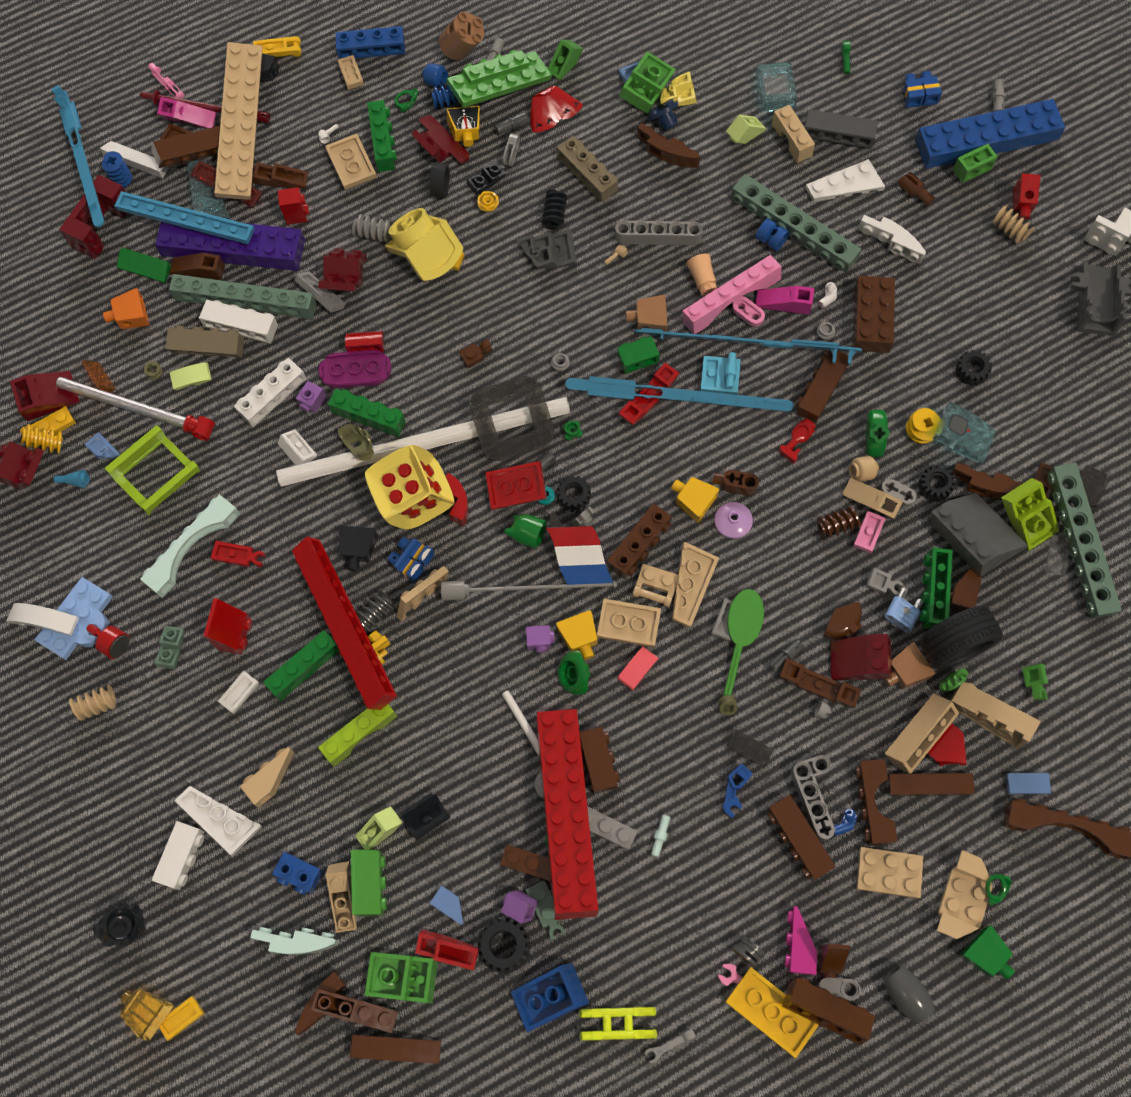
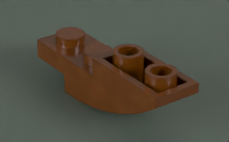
M643 123L638 126L637 138L646 143V152L662 161L677 166L699 167L700 155L697 151L687 147L684 142L674 137L668 141L664 136L659 135L650 126H646Z
M958 462L951 475H955L956 479L967 483L966 491L993 499L1002 500L1003 496L1023 484V482L1010 479L1006 474H999L997 472L991 478L984 472H978L971 469L969 465Z
M318 988L310 1008L314 1012L392 1033L398 1011Z

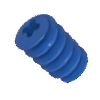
M440 85L439 91L434 86L431 93L435 109H437L438 103L441 108L444 107V102H446L448 107H450L451 101L454 105H457V98L448 85L446 89L443 85Z
M116 151L107 152L102 161V168L109 177V180L122 185L123 188L127 187L133 180V176L124 159Z

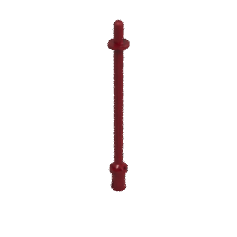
M155 90L153 93H140L141 98L153 100V104L156 106L159 105L160 97H164L213 112H222V106L161 95L159 90ZM258 111L257 121L269 124L271 119L270 113Z

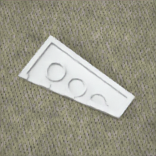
M868 159L806 184L805 189L812 201L817 202L835 199L836 196L844 195L847 197L852 196L854 193L862 192V194H865L872 190L883 191L885 185Z
M191 786L174 800L231 857L262 828L260 824L229 809V807L222 803L220 804Z

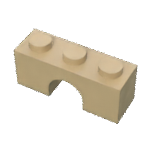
M787 105L774 111L772 125L780 137L783 135L787 136L789 152L796 163L812 157L815 143L791 106Z

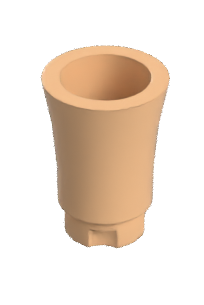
M699 254L690 258L686 264L701 295L706 296L717 289L711 257L709 254Z

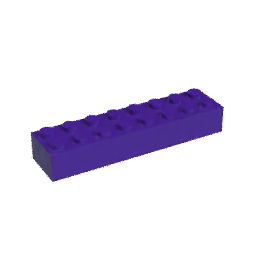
M161 222L155 246L160 255L164 257L174 258L208 253L220 255L223 263L299 271L305 238L301 229L249 224L253 225L255 230L249 244Z

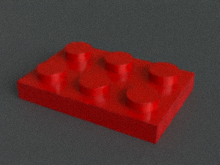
M540 461L485 472L492 510L547 499Z

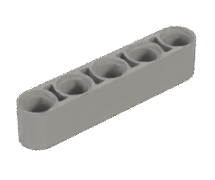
M620 221L615 226V239L620 244L697 245L701 242L703 228L698 222Z

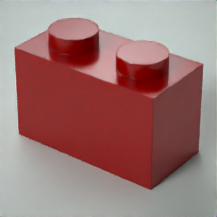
M299 187L278 190L279 206L286 224L308 222L309 206L306 204L305 195L301 194Z

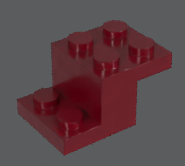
M334 248L333 251H329L328 254L323 256V278L319 281V288L344 291L357 290L363 285V263L367 261V253H362L361 250L344 252L342 248Z
M11 441L4 445L2 444L0 446V482L19 490L29 486L44 450L36 448L31 451Z

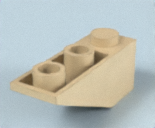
M850 478L842 494L892 519H895L903 504L902 500L853 478Z
M289 747L279 750L273 760L265 762L260 766V770L256 774H251L244 779L240 787L255 806L261 807L276 794L294 755V751Z
M349 862L330 864L326 871V879L336 933L357 930L356 916L352 915Z

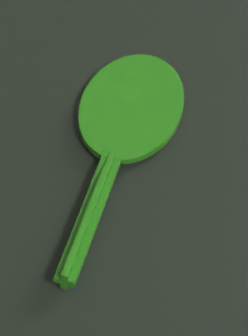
M751 589L743 590L737 594L728 611L727 628L735 647L723 696H731L743 646L751 644L757 638L762 628L764 619L763 603L759 594Z

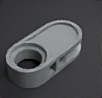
M510 133L503 155V165L513 166L519 148L520 135Z
M823 978L817 985L818 988H825L830 994L847 1000H855L861 993L860 985L852 979ZM848 983L853 984L856 989L853 996H848L844 992V987Z

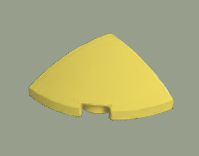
M690 71L673 79L669 90L667 91V88H664L660 98L661 105H664V102L672 98L674 101L678 100V106L697 103Z

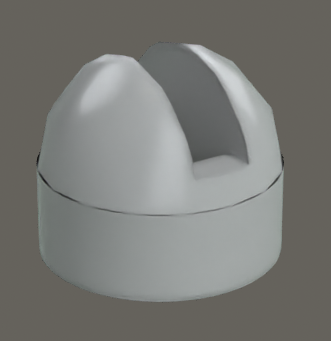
M821 701L815 709L814 716L826 719L829 717L827 713L831 714V708L828 704Z

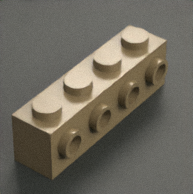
M572 136L557 147V157L601 203L618 191L617 177L607 171L606 166L602 162L600 163L595 158V155L584 147L582 141Z
M175 325L174 328H168L166 350L181 354L242 358L244 336L238 333L239 331L228 329L227 332H221L217 328H210V331H207L201 327L186 329L184 326Z

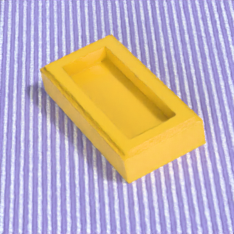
M191 996L167 1014L159 1029L166 1040L170 1041L205 1013L195 997Z

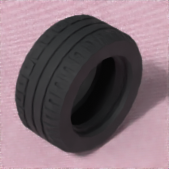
M980 605L959 612L936 624L921 636L920 645L932 667L937 670H943L965 662L991 648L1002 639L1003 632L991 610Z

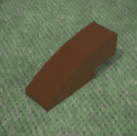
M333 972L323 981L318 989L338 994L348 985L338 972ZM316 991L306 1004L295 1030L297 1035H302L325 1016V1014L310 1010Z

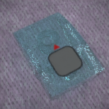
M949 402L942 413L932 439L948 445V450L983 464L996 431L975 414Z

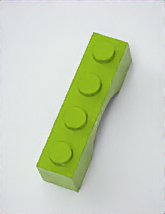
M389 704L382 710L367 708L318 748L335 767L351 754L353 748L361 740L374 731L383 729L398 716Z

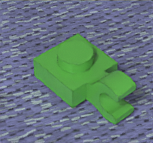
M1040 663L1022 668L1025 685L1027 688H1032L1033 699H1039V701L1046 700L1047 693L1043 685L1048 684L1045 665Z

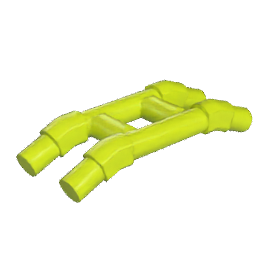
M656 1008L580 1009V1018L603 1017V1031H581L579 1034L580 1040L656 1039V1030H633V1016H655ZM611 1017H624V1030L612 1031Z

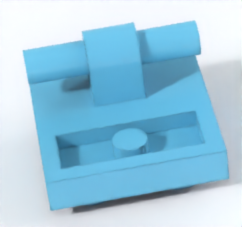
M730 352L728 358L704 356L700 391L738 394L741 359H736V353Z

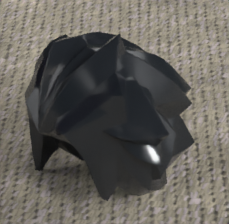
M124 901L123 904L120 902L118 906L110 904L108 912L92 929L94 935L107 947L113 945L128 946L136 938L143 935L146 930V921L143 918L142 911L139 909V905L130 906Z

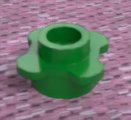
M569 421L562 425L566 440H571L574 437L580 438L583 435L578 421Z

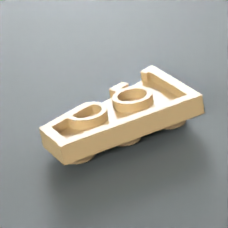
M444 566L439 570L435 569L429 574L427 579L417 582L411 591H405L400 596L397 618L401 622L406 619V613L411 608L415 610L420 606L425 595L429 597L441 586V581L447 580L449 571Z

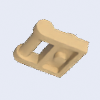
M643 564L632 596L637 598L639 596L663 603L664 606L670 608L677 586L678 574ZM642 585L668 593L667 597L641 589Z

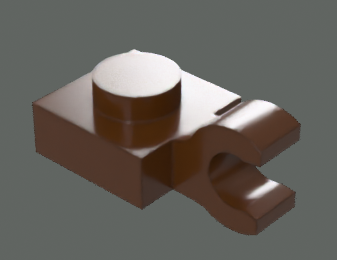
M486 339L478 347L473 343L459 351L469 369L483 361V355L493 349L489 340Z

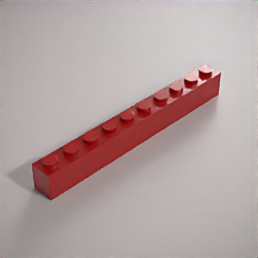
M306 537L292 550L295 561L310 587L309 590L317 602V607L323 614L324 621L332 633L333 640L337 643L340 654L348 666V671L355 681L356 688L364 699L365 706L368 709L382 710L397 697V694L320 539Z

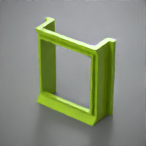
M158 425L153 427L104 468L148 516L167 497L193 475L200 472L198 465L194 461L191 462L166 437ZM163 444L185 468L146 499L124 475L159 445Z

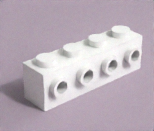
M206 300L199 316L203 327L217 328L222 332H227L228 329L239 331L238 333L246 338L270 344L278 327L275 317L270 313L263 314L253 309L240 308L234 304H223L218 300Z
M287 358L285 361L280 362L273 372L268 373L258 385L253 386L245 397L240 398L236 405H234V408L248 424L254 427L306 380V376L292 360Z

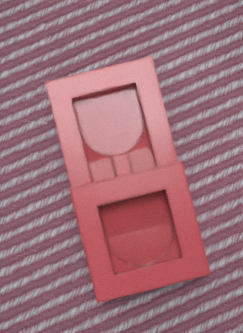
M642 647L617 679L631 690H634L644 679L646 673L657 662L658 657L645 647Z

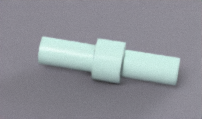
M662 816L659 829L655 832L652 856L659 857L663 842H666L668 835L666 831L670 821L669 816Z

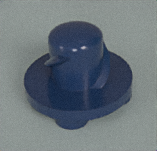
M673 98L664 102V107L660 109L656 107L650 110L647 117L648 121L657 118L659 120L658 125L663 130H670L678 123V117L672 109L678 106L679 102L678 100L674 101Z

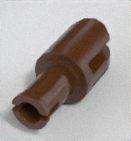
M908 172L898 180V186L912 198L917 196L927 207L935 200V197L924 189V183L912 172Z

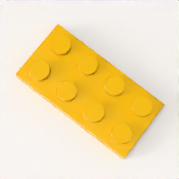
M750 967L725 1002L791 1056L797 1058L819 1025L782 1007L786 994Z

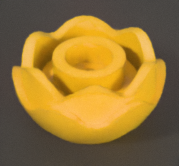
M490 191L482 192L477 199L478 207L485 212L494 211L499 204L498 196Z

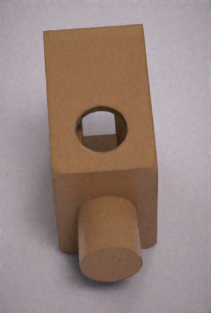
M665 295L637 300L636 310L626 311V322L637 321V329L640 330L641 328L662 329L664 332H667Z
M912 642L892 660V679L883 680L888 687L898 683L902 689L931 679L936 673L916 644Z

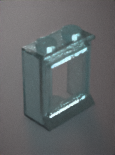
M791 62L757 65L755 79L761 111L771 112L790 105L791 108H796L798 96L796 94Z

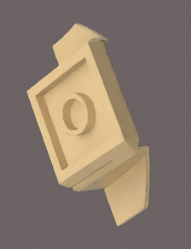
M963 850L961 851L957 866L949 874L938 909V916H941L937 928L938 932L958 939L981 927L989 900L985 893V885L989 874L982 858Z

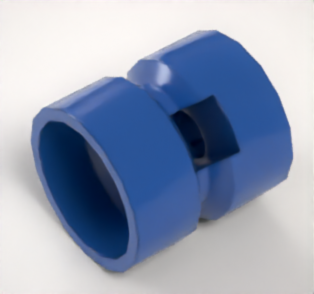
M767 218L759 227L755 238L762 243H768V247L777 252L787 240L789 231L781 226L777 227V223Z

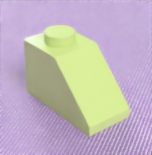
M739 114L726 132L734 143L746 144L764 132L766 127L756 117Z
M388 807L374 814L355 837L364 850H372L393 834L403 822L392 807Z

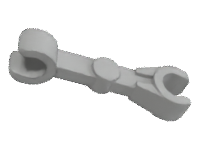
M689 1029L662 1046L647 1049L645 1054L653 1051L656 1055L655 1059L650 1060L649 1063H655L663 1053L695 1038L694 1031Z

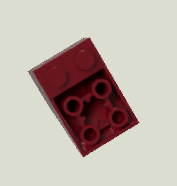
M71 371L31 374L11 380L10 384L19 413L27 421L58 411L65 406L69 407L80 403L78 394L56 387L59 377L74 381Z

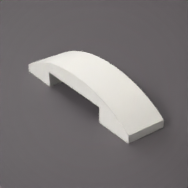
M14 603L6 621L22 626L26 624L50 629L55 633L72 636L79 618L42 606Z

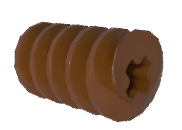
M850 506L846 507L845 510L834 511L831 515L826 514L824 518L822 516L817 518V529L823 540H825V534L832 538V532L839 536V529L843 533H847L846 527L853 531L854 524L857 528H861L860 519L856 511Z

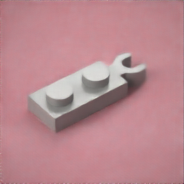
M589 506L570 525L572 527L585 526L593 519L591 515L595 511Z

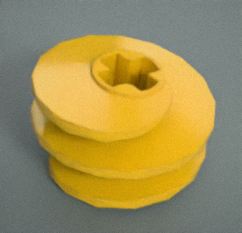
M921 408L909 417V421H907L905 426L906 433L914 442L927 444L940 435L942 422L935 411L929 408Z

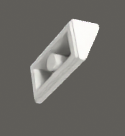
M296 429L280 435L278 445L295 465L310 462L317 457V454Z

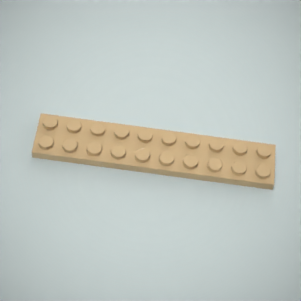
M227 43L215 197L251 200L263 51L260 45Z

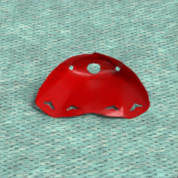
M556 85L550 86L532 98L530 127L533 132L549 130L556 126L560 119H568L579 112L583 104Z

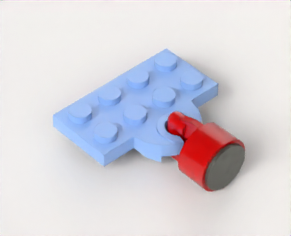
M81 577L57 609V611L79 618L72 636L55 633L50 629L43 628L35 638V641L67 660L77 645L83 647H93L95 645L97 651L110 659H116L125 653L129 646L130 638L127 633L119 628L108 626L110 625L109 621L102 613L113 596Z

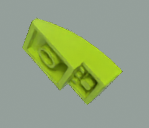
M1031 478L1002 497L1010 522L1017 535L1028 545L1026 548L1028 551L1059 532L1052 501L1046 498L1042 482Z

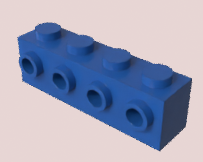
M402 26L335 32L336 50L339 59L354 55L356 59L406 54Z

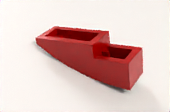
M422 930L419 932L415 954L431 957L434 961L475 970L479 948L442 934Z

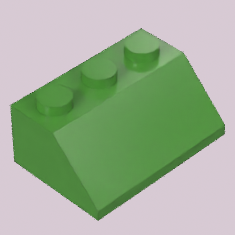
M351 850L352 915L359 918L384 916V910H387V898H383V889L387 887L386 876H383V868H386L385 855L382 856V852L379 850Z

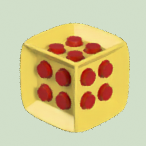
M409 445L400 448L382 458L365 471L367 485L380 514L387 523L405 530L416 528L442 514L454 504L451 488L438 461L429 451L419 446Z

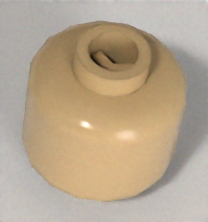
M871 456L857 457L849 465L850 476L860 482L874 479L879 470L878 463Z

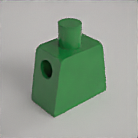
M991 925L985 926L959 955L988 977H992L999 972L1008 980L1015 972L1007 963L1013 955Z

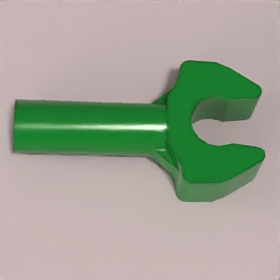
M843 41V45H841L844 74H850L849 54L851 44L850 41Z

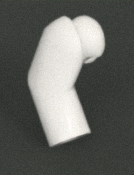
M833 282L826 284L825 297L818 301L821 308H825L837 299V287Z

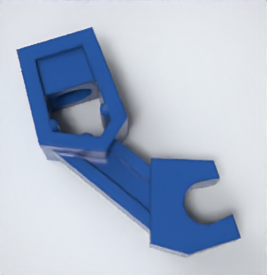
M742 763L727 777L725 802L722 804L724 813L731 819L735 814L731 812L730 808L732 806L737 807L738 810L742 808L736 796V790L740 791L753 775ZM735 774L743 781L738 786H735L732 780Z

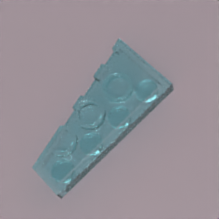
M206 161L189 162L188 169L193 210L230 219L221 197H215V183Z

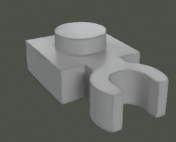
M873 568L866 587L882 594L888 590L892 596H898L899 592L894 589V586L901 587L903 583L899 580L891 581V574Z

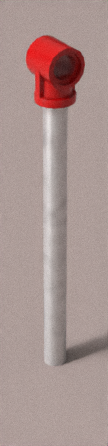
M59 377L56 382V387L182 427L184 432H191L194 437L203 441L209 440L216 425L214 421L203 416H198L197 419L193 415L184 417Z

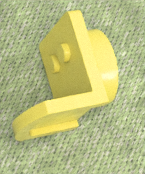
M424 208L412 210L396 220L389 229L392 240L385 245L390 253L405 257L420 280L423 281L432 280L445 274L455 265L463 251V246L447 221L428 215Z

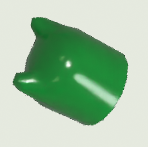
M530 514L514 515V522L511 528L504 530L505 534L512 537L518 544L535 550L538 549L545 534L547 521Z

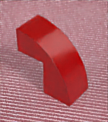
M447 473L445 477L451 488L454 502H456L449 516L451 521L464 527L469 514L467 496L462 484L453 475Z

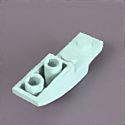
M260 927L259 931L252 929L250 937L270 942L268 949L270 952L293 955L323 951L339 943V940L334 939V934L322 932L321 936L314 935V930L303 927L301 931L295 930L293 939L290 933L280 931L279 935L271 934L272 929Z

